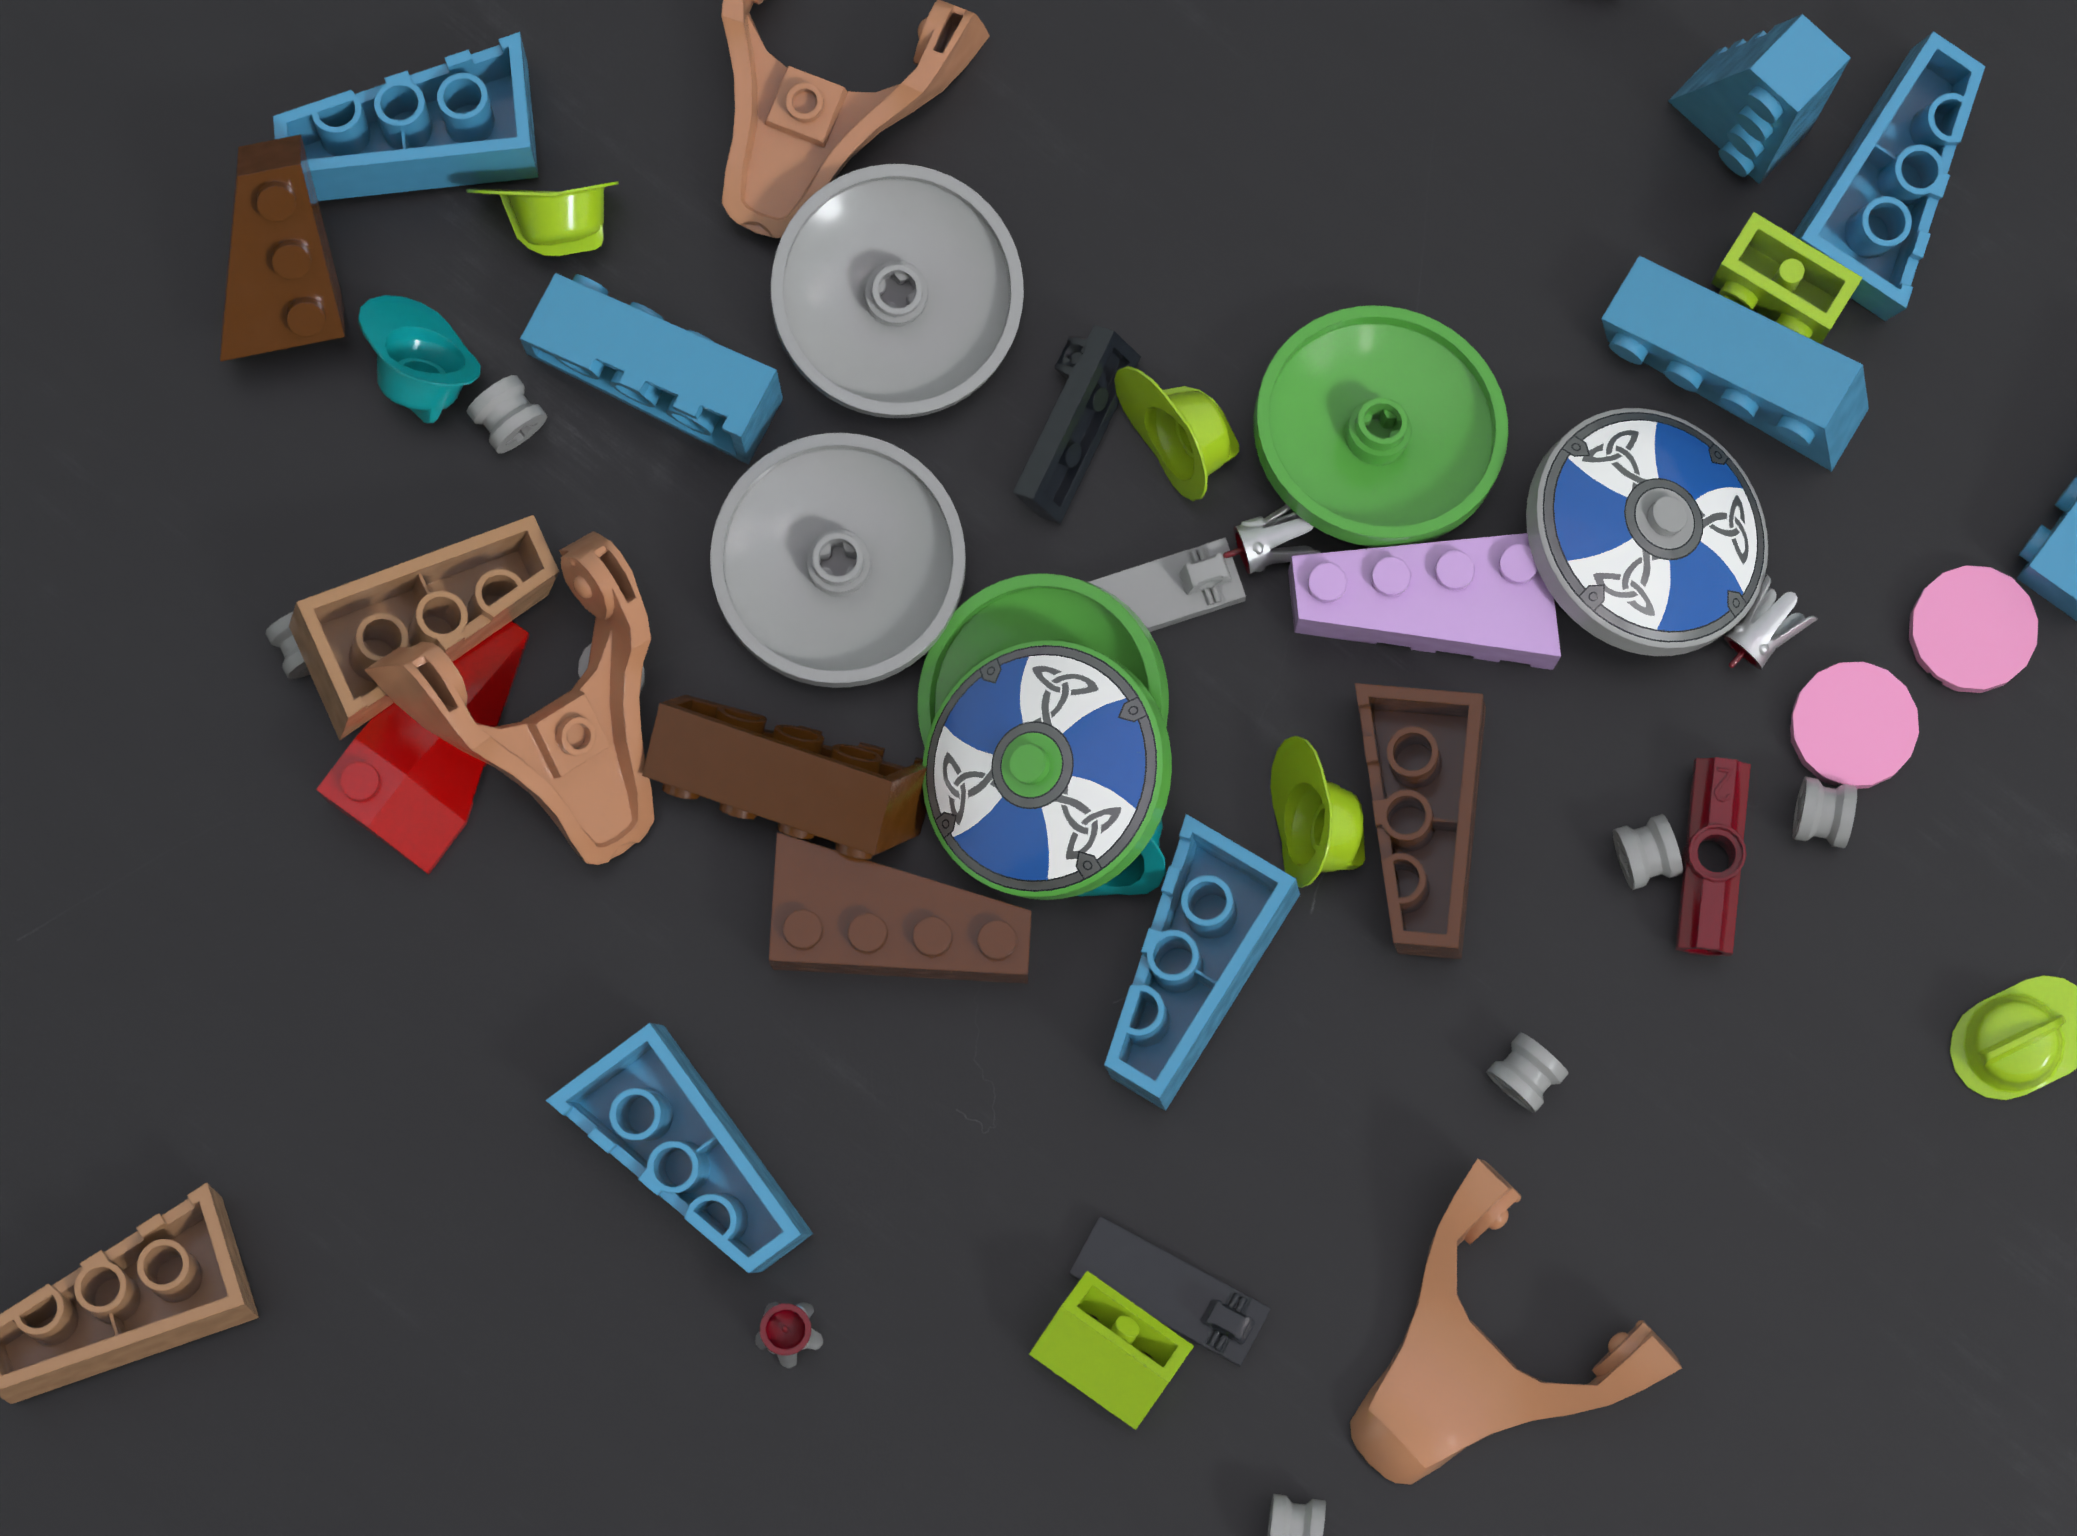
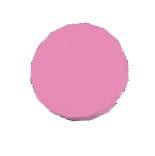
M1966 565L1942 573L1921 592L1910 613L1909 641L1916 661L1927 674L1930 672L1935 679L1943 682L1942 685L1954 691L1983 693L2004 686L2027 666L2037 645L2038 618L2030 596L2012 577L1991 567Z
M1866 662L1837 663L1818 672L1797 694L1792 708L1790 725L1791 743L1802 765L1820 781L1834 786L1849 784L1856 786L1857 789L1870 788L1890 779L1911 757L1919 735L1918 710L1907 687L1888 670Z

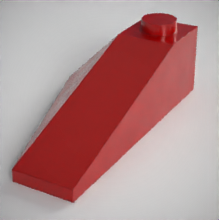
M513 621L453 661L464 680L468 695L466 707L476 723L490 727L498 726L503 708L507 705L530 636L526 630ZM393 703L367 723L316 790L327 802L429 875L466 826L474 804L473 798L483 768L486 767L487 763L461 751L426 730L397 704Z

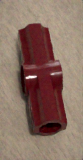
M1719 757L1694 759L1686 845L1683 847L1681 854L1683 877L1675 950L1704 956L1733 955L1740 873L1747 856L1744 831L1751 764L1743 763L1736 759ZM1704 842H1714L1721 845L1728 854L1729 863L1727 870L1712 872L1703 867L1698 859L1699 845Z

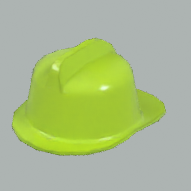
M610 182L566 191L466 189V192L499 194L518 240L528 249L544 256H563L596 250L602 246L604 240V188L618 185L619 182Z
M1130 366L1117 370L1114 378L1115 389L1122 409L1128 419L1156 455L1162 469L1177 491L1191 501L1202 499L1207 491L1208 476L1233 459L1239 452V443L1224 412L1213 398L1201 390L1187 386L1162 390L1152 378L1141 370Z
M1299 736L1285 739L1276 751L1271 770L1270 788L1273 809L1282 842L1285 872L1296 878L1298 887L1303 888L1311 885L1320 872L1354 870L1363 865L1365 861L1363 812L1361 803L1355 794L1341 788L1337 784L1326 781L1317 751L1307 739Z
M2043 975L2024 980L1977 1003L1964 1013L1952 1032L1950 1055L1955 1072L1965 1085L1985 1098L2009 1100L2027 1095L2076 1070L2077 986L2064 978Z

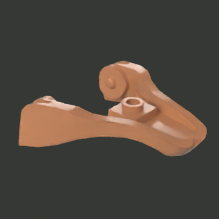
M723 0L721 17L734 73L735 95L733 139L725 170L722 204L729 217L737 224L757 234L772 238H782L789 222L800 207L818 190L832 182L856 153L881 131L911 114L943 92L967 67L990 37L983 22L975 13L942 0H937L928 17L923 19L918 26L919 41L913 59L914 64L918 65L917 68L901 84L878 92L847 91L843 86L794 67L788 66L787 68L766 50L749 13L753 3L761 4L764 0Z
M593 531L559 550L562 555L561 569L565 582L585 609L596 616L588 668L571 691L521 722L496 727L476 723L466 707L468 695L461 674L449 656L439 646L430 642H420L412 647H398L366 668L365 672L395 704L423 728L461 751L495 767L528 791L557 825L574 852L585 863L600 865L608 863L610 859L623 854L635 843H639L646 836L655 819L650 779L642 776L645 766V755L641 732L639 699L643 662L651 641L648 616L633 572L623 555L610 540Z
M1478 1158L1454 1195L1429 1246L1416 1308L1404 1338L1389 1366L1369 1390L1350 1421L1351 1438L1356 1449L1370 1466L1377 1470L1384 1478L1394 1483L1412 1485L1440 1468L1466 1447L1496 1432L1534 1420L1567 1416L1612 1405L1645 1390L1682 1369L1677 1356L1644 1320L1638 1321L1630 1332L1617 1333L1610 1339L1608 1343L1609 1352L1592 1369L1596 1377L1588 1384L1543 1382L1517 1369L1501 1350L1469 1319L1457 1294V1246L1463 1240L1470 1245L1488 1228L1496 1230L1503 1227L1509 1218L1507 1209L1514 1202L1517 1203L1521 1199V1194L1489 1163Z

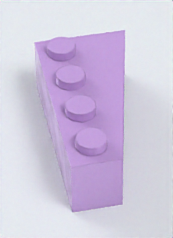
M1527 533L1291 557L1288 577L1295 633L1377 644V642L1411 647V650L1431 653L1441 651L1474 656L1473 659L1493 662L1503 660L1530 664V667L1549 670L1554 669L1561 657L1554 597L1547 589L1535 565Z

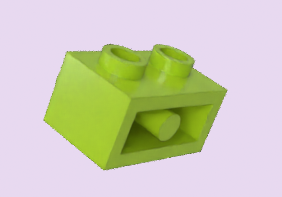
M1753 212L1721 263L1711 284L1721 289L1719 295L1750 310L1754 309L1765 317L1821 344L1863 277Z
M1086 1271L1061 1305L1029 1355L1136 1430L1194 1345L1092 1273Z

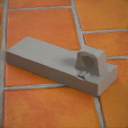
M1226 537L1089 582L1115 595L1129 606L1141 619L1149 632L1244 602L1246 598L1233 557H1223L1225 552L1230 551Z

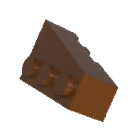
M301 134L239 146L221 328L220 362L345 337L344 302Z

